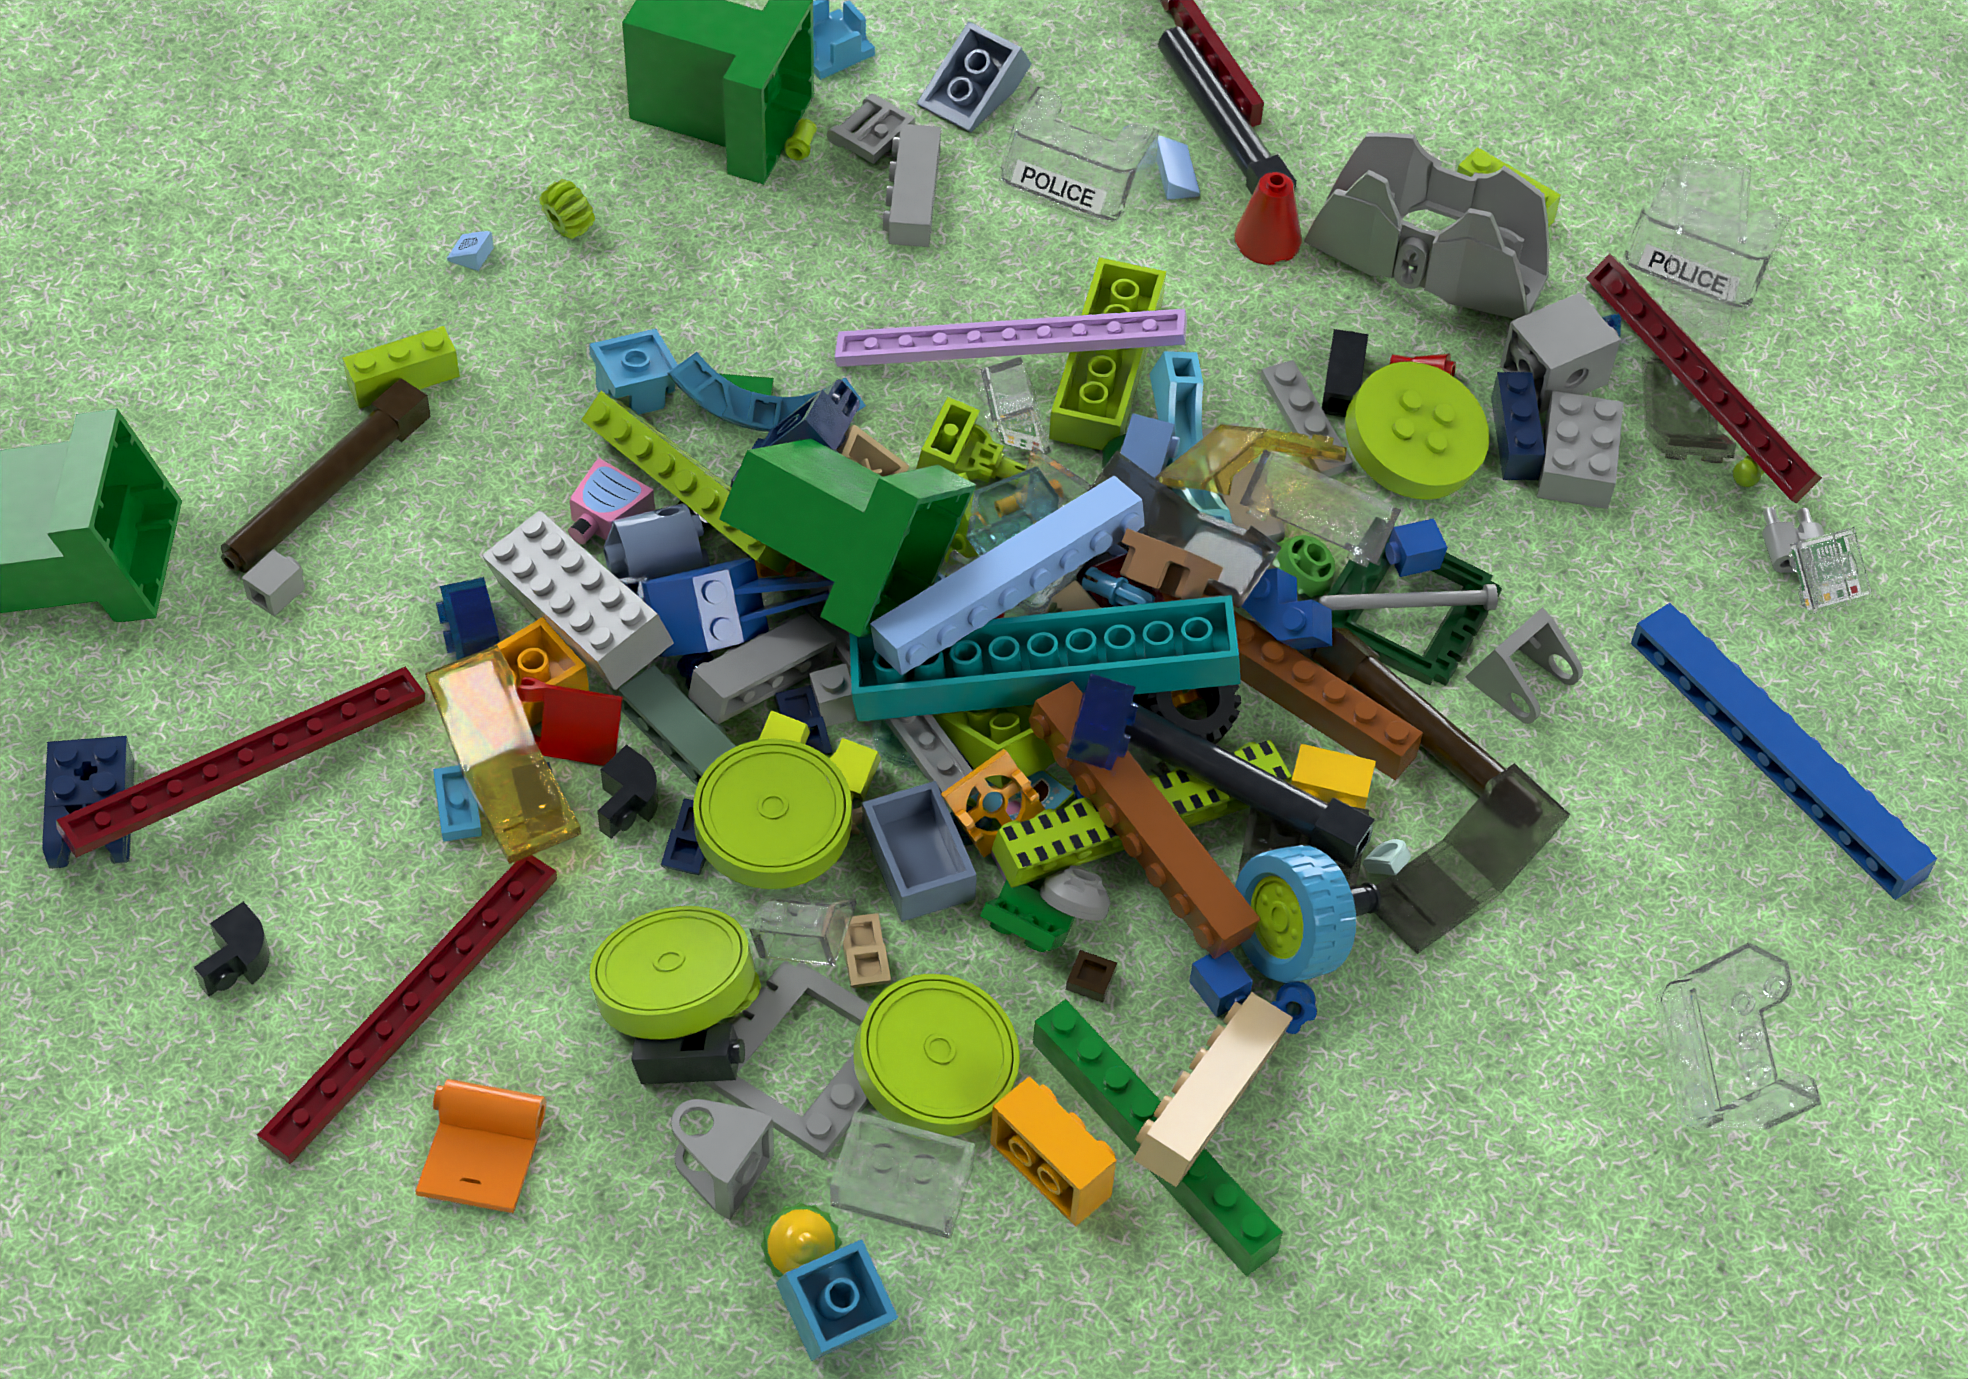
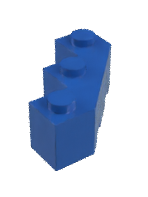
M1245 537L1209 541L1210 561L1224 567L1219 580L1213 581L1228 595H1232V598L1278 641L1297 650L1332 646V609L1314 600L1297 601V578L1279 568L1263 570L1262 546Z

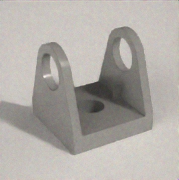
M1543 607L1465 676L1475 687L1522 723L1527 724L1534 722L1540 716L1541 709L1538 700L1510 658L1511 655L1519 649L1566 685L1576 684L1583 676V668L1579 659L1554 619ZM1553 654L1563 657L1572 669V675L1563 672L1556 665ZM1511 693H1515L1525 700L1529 706L1530 713L1522 711L1515 705Z
M703 1099L688 1100L675 1109L671 1118L672 1133L679 1142L674 1155L676 1168L716 1213L731 1220L774 1156L773 1118L755 1109ZM695 1110L708 1113L713 1119V1126L708 1133L690 1136L681 1129V1119L687 1113ZM686 1150L700 1164L704 1171H694L685 1165L683 1156Z

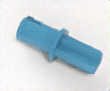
M1095 567L1089 568L1085 574L1098 580L1097 583L1083 577V589L1107 598L1113 606L1119 604L1128 606L1154 603L1155 597L1153 594L1129 584L1125 577L1115 578Z

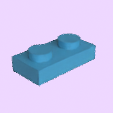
M472 763L433 769L443 842L482 836Z

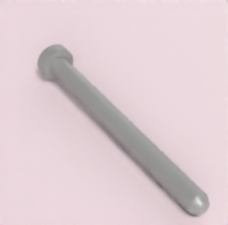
M1485 584L1483 590L1326 595L1319 598V603L1332 610L1483 605L1485 610H1496L1498 593L1495 584Z

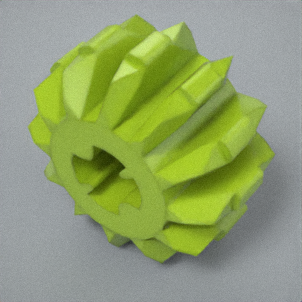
M563 178L546 187L547 189L539 197V202L542 206V212L547 216V221L553 225L554 230H558L561 236L569 239H574L587 232L588 228L595 221V214L593 213V207L587 200L588 197L583 195L581 189L577 188L572 181H567Z

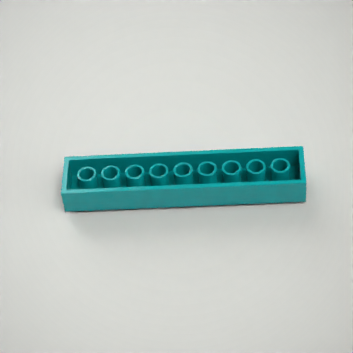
M1232 595L992 619L983 627L974 630L958 640L954 645L943 649L920 666L914 667L903 675L898 673L874 649L872 634L859 638L850 633L851 694L857 722L1032 705L1037 699L1071 681L1076 684L1087 699L1241 684Z

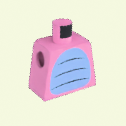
M598 458L570 498L571 518L575 523L568 529L569 535L579 544H585L594 534L606 540L612 527V520L655 510L654 490Z

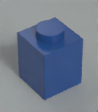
M1434 518L1393 527L1389 542L1385 547V552L1391 565L1394 564L1399 577L1440 569L1448 547Z
M1229 950L1215 959L1208 954L1193 962L1189 982L1217 1018L1227 1011L1229 1012L1235 1002L1241 1005L1250 995L1253 980Z

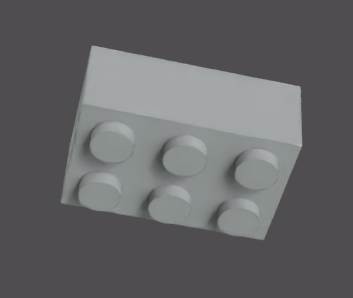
M1559 391L1552 392L1545 420L1543 438L1545 457L1539 476L1538 498L1604 509L1609 508L1616 484L1624 402Z

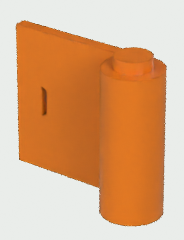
M447 1079L444 1086H437L434 1094L433 1109L439 1111V1125L415 1190L416 1196L514 1213L544 1121L546 1097Z

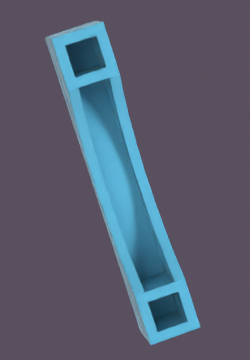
M1164 351L1149 375L1158 420L1175 424V436L1180 437L1175 459L1169 457L1167 466L1168 471H1170V481L1182 540L1190 544L1202 543L1203 540L1210 538L1214 539V541L1235 538L1230 510L1218 496L1206 462L1202 433L1203 379L1197 352Z

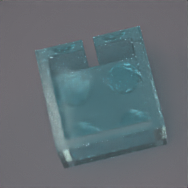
M1038 466L975 490L971 507L973 516L969 519L966 538L978 555L982 556L1058 510L1059 496Z

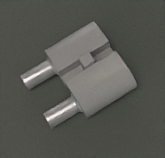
M1772 507L1766 508L1763 511L1767 526L1763 529L1762 536L1773 569L1777 572L1795 573L1797 567H1801L1803 573H1814L1806 543L1826 537L1822 525L1812 521L1807 508L1799 509L1796 513L1800 523L1798 528H1794L1793 522H1779L1775 509Z

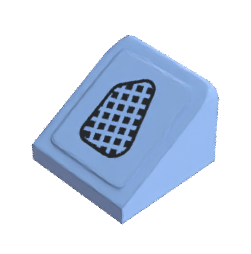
M481 231L462 234L448 255L447 261L479 271L494 248L492 232Z

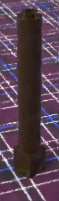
M402 378L396 381L371 403L373 412L221 545V559L223 563L234 572L240 570L243 573H247L396 439L403 442L428 420L431 414L427 394Z
M1333 627L1332 646L1319 647L1312 655L1314 660L1339 679L1422 731L1420 745L1517 829H1521L1524 825L1531 828L1538 822L1544 813V810L1541 809L1543 799L1379 661L1378 658L1380 656L1348 628Z

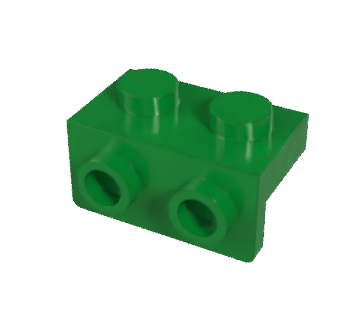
M1007 879L999 897L987 901L980 917L990 921L989 926L995 931L1006 935L1014 933L1025 939L1024 944L1038 952L1051 951L1062 946L1075 919L1074 916L1063 913L1048 904L1041 897L1039 889L1027 883L1011 888Z

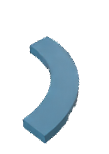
M695 352L667 373L692 401L709 413L737 426L760 432H769L774 426L820 392L817 391L796 397H779L750 392L732 384V382L717 373L705 362L698 352ZM843 378L842 381L853 391V393L857 396V398L860 401V406L857 410L858 412L859 410L866 407V405L862 401L860 396L857 394L855 389L852 387V385L849 383L847 378Z

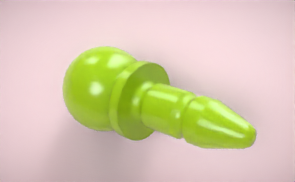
M1748 454L1733 468V478L1742 487L1756 485L1765 473Z

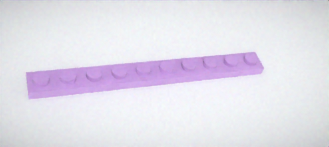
M1185 309L840 331L837 337L835 361L837 367L1185 345L1187 316Z

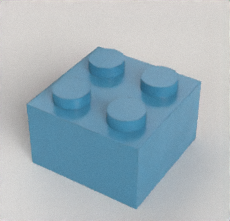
M862 1239L785 1273L776 1282L811 1362L889 1326L898 1318Z

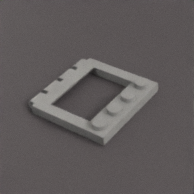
M782 962L766 982L767 986L775 992L762 987L756 1000L749 1008L742 1011L744 1016L751 1019V1021L742 1016H737L732 1022L738 1039H743L745 1044L744 1063L738 1065V1071L804 992L860 1026L870 1004L802 962H799L796 967L788 962ZM853 1054L802 1117L738 1076L733 1081L704 1082V1084L738 1106L759 1110L772 1117L774 1129L823 1160L870 1102L858 1082Z

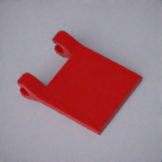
M532 677L522 678L517 688V699L522 702L544 701L541 737L527 731L518 732L516 740L512 744L514 755H542L604 766L617 754L622 696L550 685Z

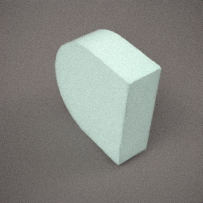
M1393 839L1378 845L1364 859L1363 864L1369 873L1396 875L1409 862L1411 854L1404 841Z

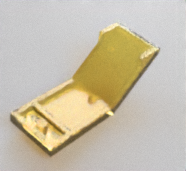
M1220 424L1155 476L1154 484L1180 490H1186V488L1205 490L1230 496L1233 476L1265 450L1294 457L1345 462L1347 448L1333 445L1334 438L1313 434L1312 439H1309V435L1300 433H1284L1265 428Z
M498 645L425 673L461 773L508 864L581 835V826L535 742L514 685L513 673Z

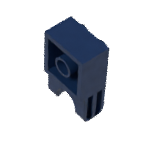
M838 379L769 431L761 447L813 439L838 452L836 449L844 443L845 433L860 406V401L853 391L841 379Z
M127 736L47 742L42 848L49 869L67 867L71 854L70 848L57 830V819L134 786V757ZM131 834L105 845L110 852L111 863L129 862Z

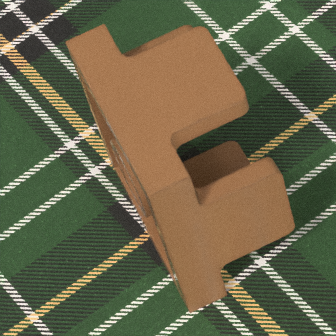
M1128 528L1122 539V543L1129 545V551L1120 575L1159 589V591L1181 600L1201 598L1208 580L1211 578L1218 581L1224 568L1189 551Z

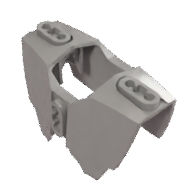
M1367 133L1339 174L1322 209L1313 221L1304 242L1370 276H1384L1391 279L1394 277L1400 286L1408 289H1415L1418 286L1422 287L1448 304L1514 319L1532 313L1534 305L1544 288L1549 271V230L1544 193L1506 166L1490 174L1474 173L1472 177L1441 167L1442 161L1428 154L1414 134ZM1426 209L1457 221L1444 228L1441 232L1415 227L1414 224L1403 220V218L1408 213Z

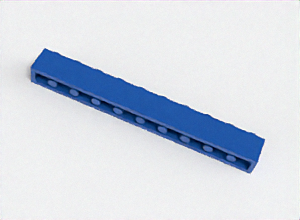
M1668 603L1637 623L1631 645L1894 900H1897L1928 878L1938 859L1931 852L1930 848L1907 830L1898 817L1892 815L1884 808L1871 791L1862 787L1842 764L1837 763L1822 748L1815 738L1810 737L1795 723V720L1789 713L1784 712L1773 702L1766 691L1750 680L1743 673L1740 666L1728 659L1710 638L1705 637L1691 623L1684 613L1679 612L1671 603Z

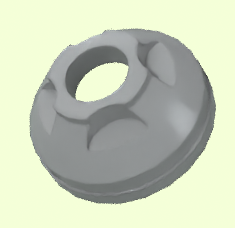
M1070 866L1069 869L1047 876L1040 888V895L1048 904L1063 913L1080 919L1091 921L1103 920L1107 917L1111 904L1101 877L1078 866Z

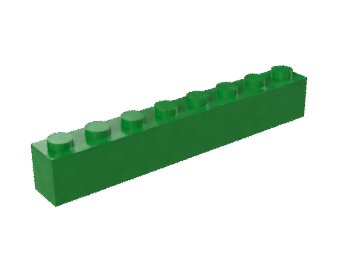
M1065 999L1035 1020L1033 1044L1136 1155L1141 1144L1135 1141L1148 1119L1154 1123L1158 1118L1153 1115L1161 1100ZM1205 1148L1177 1187L1150 1171L1246 1277L1278 1253L1283 1234L1282 1230Z

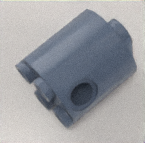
M685 503L612 520L611 530L603 545L608 570L632 592L643 589L641 582L710 566L706 549H701L698 537L704 535L701 519L698 514L694 515V511Z

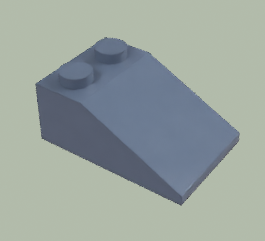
M968 21L916 104L971 133L1015 92L1032 63L1022 47Z

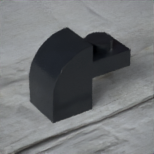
M626 744L600 769L602 788L612 797L597 811L599 831L610 839L620 830H628L636 820L637 814L649 822L658 808L656 772L652 764L645 757Z
M243 901L210 923L215 942L221 949L194 966L199 985L208 997L218 990L225 991L232 987L242 974L253 985L264 974L268 966L270 952L262 923Z

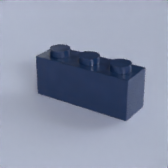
M1497 372L1491 402L1503 480H1538L1545 457L1533 372Z

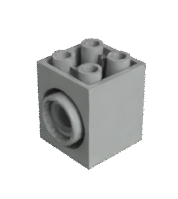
M1577 293L1511 321L1500 367L1504 372H1533L1540 414L1548 410L1553 391L1584 395L1607 385L1621 339L1616 330L1610 327L1598 314L1596 307L1589 303L1581 293Z

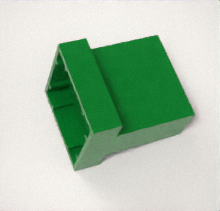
M636 0L622 22L629 119L726 147L727 174L764 185L785 149L786 140L793 135L796 123L799 119H802L814 97L813 0H768L763 10L727 0Z
M118 408L76 414L69 441L0 450V613L98 601L114 622H130L157 617L182 500Z
M805 439L747 450L719 520L834 581L820 617L860 638L872 634L871 622L933 586L976 484L940 465L883 477L813 439Z

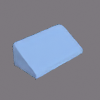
M1156 136L1154 153L1166 199L1200 197L1187 145L1163 136Z

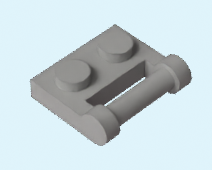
M870 94L863 100L862 106L840 126L835 125L827 132V138L838 147L843 146L874 164L892 148L893 137H900L901 124L915 125V117L883 98ZM871 115H874V116H873L868 122H866L859 130H857L854 134L852 133V132H853L858 126H860L867 118H869Z

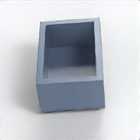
M936 781L862 802V829L901 922L975 900L977 874Z

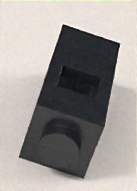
M1334 329L1321 406L1325 414L1346 417L1349 404L1361 387L1369 334Z
M716 1023L704 1030L676 1038L643 1039L635 1037L631 1061L641 1084L733 1081L737 1078L738 1065L744 1063L745 1044L743 1039H738L733 1023Z

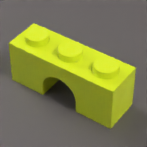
M771 710L759 740L785 739L806 744L810 730L806 723ZM842 738L837 751L829 759L835 763L844 775L850 789L852 801L854 797L864 801L881 757L876 750Z

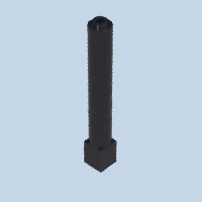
M1182 27L1167 29L1158 41L1159 50L1245 175L1246 187L1251 195H1253L1261 177L1271 172L1287 175L1293 182L1295 192L1297 181L1279 154L1272 156L1187 31Z
M1129 699L1123 700L1121 704L1116 702L1107 715L1106 723L1110 724V729L1118 738L1311 838L1310 847L1321 850L1329 857L1350 868L1353 867L1371 840L1374 818L1334 797L1330 803H1327Z

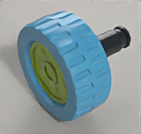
M1302 845L1279 848L1256 855L1242 868L1235 884L1237 890L1260 917L1252 937L1241 943V946L1248 959L1258 971L1266 977L1282 983L1313 979L1329 974L1340 967L1350 954L1354 943L1356 917L1366 913L1377 912L1382 902L1381 893L1373 883L1365 882L1361 885L1349 886L1341 869L1327 854L1314 847Z

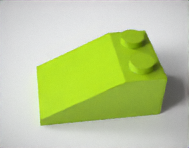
M1033 704L931 714L974 769L1002 749L1009 753L1018 769L1026 777L1045 770L1049 765L1056 762L1052 750L1031 729L1028 720L1034 706ZM1002 775L985 778L999 788H1002L1012 780Z

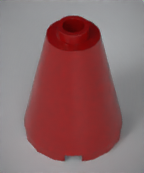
M1271 172L1261 177L1235 229V244L1237 243L1244 257L1255 263L1275 265V262L1286 260L1287 262L1300 250L1302 234L1292 180L1282 173Z

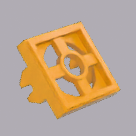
M1002 749L941 793V796L983 857L991 853L998 831H985L975 826L977 821L987 816L989 818H996L1001 827L1011 822L1012 819L1006 812L1008 799L1021 791V808L1014 820L1023 822L1034 818L1038 813L1045 810L1039 801L1038 793L1031 787V782L1018 769L1005 749ZM1002 775L1012 780L1002 788L989 786L985 778ZM976 787L979 792L977 806L966 812L967 799L971 790ZM998 792L1002 796L1001 806L994 812L985 811L983 808L984 797L988 793Z

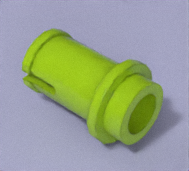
M804 118L798 120L792 137H789L785 142L786 154L795 161H801L809 156L811 152L810 143L817 131L816 124Z

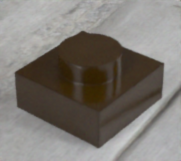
M1080 950L1066 981V990L1103 1003L1117 971V962Z

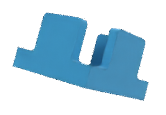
M829 0L813 1L814 74L820 80L875 55V46L866 37V18L850 0L843 2V12L839 8L830 13Z
M657 329L590 344V356L596 366V388L598 392L603 391L615 399L629 395V407L638 414L660 410L665 407V390L667 393L675 392V383L667 373L678 364Z

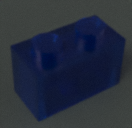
M484 577L440 586L442 601L435 602L440 624H448L449 630L443 631L447 654L455 652L457 665L468 662L500 643Z
M1090 673L1081 698L1066 755L1067 758L1112 770L1117 756L1125 757L1131 735L1124 734L1126 725H1133L1139 705L1132 702L1135 686Z

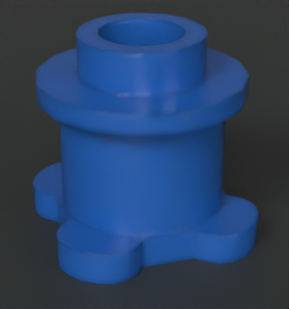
M1297 981L1283 984L1277 992L1276 1001L1271 1002L1272 1005L1293 1017L1286 1030L1289 1034H1297L1306 1021H1312L1317 1016L1315 993L1304 982Z

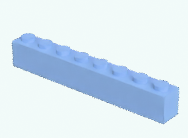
M1112 476L871 622L870 627L874 649L901 675L914 667L920 666L930 657L954 645L969 633L983 627L1005 611L1014 608L1018 603L1034 593L1045 589L1049 584L1065 574L1076 570L1080 565L1096 555L1105 552L1109 547L1123 539L1127 528L1137 532L1145 526L1142 499L1116 476Z

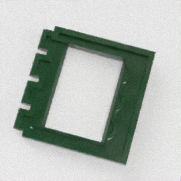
M1378 518L1374 519L1328 595L1374 594L1391 566L1386 557L1385 547L1389 542L1394 526ZM1447 552L1440 569L1431 570L1463 586L1461 591L1483 590L1485 584H1495L1498 597L1502 592L1500 585L1491 581L1493 575ZM1483 605L1451 606L1422 656L1357 624L1356 622L1364 609L1332 610V629L1333 627L1348 628L1380 656L1378 660L1383 664L1429 686L1433 681L1446 686L1456 671L1458 662H1461L1474 640L1473 636L1477 635L1488 616L1489 610H1485Z

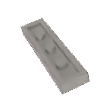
M1294 360L1263 368L1260 377L1318 478L1322 479L1351 470L1353 461Z

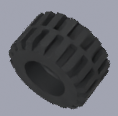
M1238 684L1195 688L1200 691L1208 710L1207 718L1200 720L1189 719L1180 714L1173 705L1171 691L1140 694L1138 703L1143 704L1142 707L1216 745L1238 718L1240 711L1237 708L1241 704V695H1235V692L1240 688Z

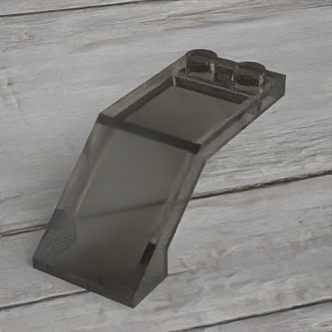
M1642 356L1645 437L1661 453H1665V458L1687 460V455L1701 456V461L1709 463H1723V458L1734 459L1736 444L1718 429V422L1660 358Z
M1118 451L1113 454L1088 489L1089 491L1112 476H1116L1142 499L1145 526L1137 532L1189 551L1224 567L1218 581L1211 578L1208 580L1203 594L1209 597L1232 595L1233 606L1237 608L1242 606L1282 548L1252 525L1248 529H1244L1200 512ZM1122 540L1116 543L1125 551H1129V545L1122 543Z
M1515 763L1487 782L1481 797L1440 842L1406 864L1396 875H1390L1376 885L1381 893L1382 902L1375 914L1418 954L1498 897L1568 820L1570 813Z

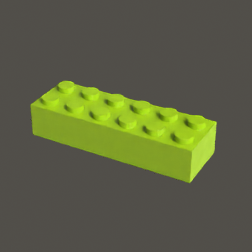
M1099 257L1081 316L1160 310L1164 298L1167 271ZM1149 347L1069 352L1051 409L1049 439L1102 450L1110 440L1123 435Z

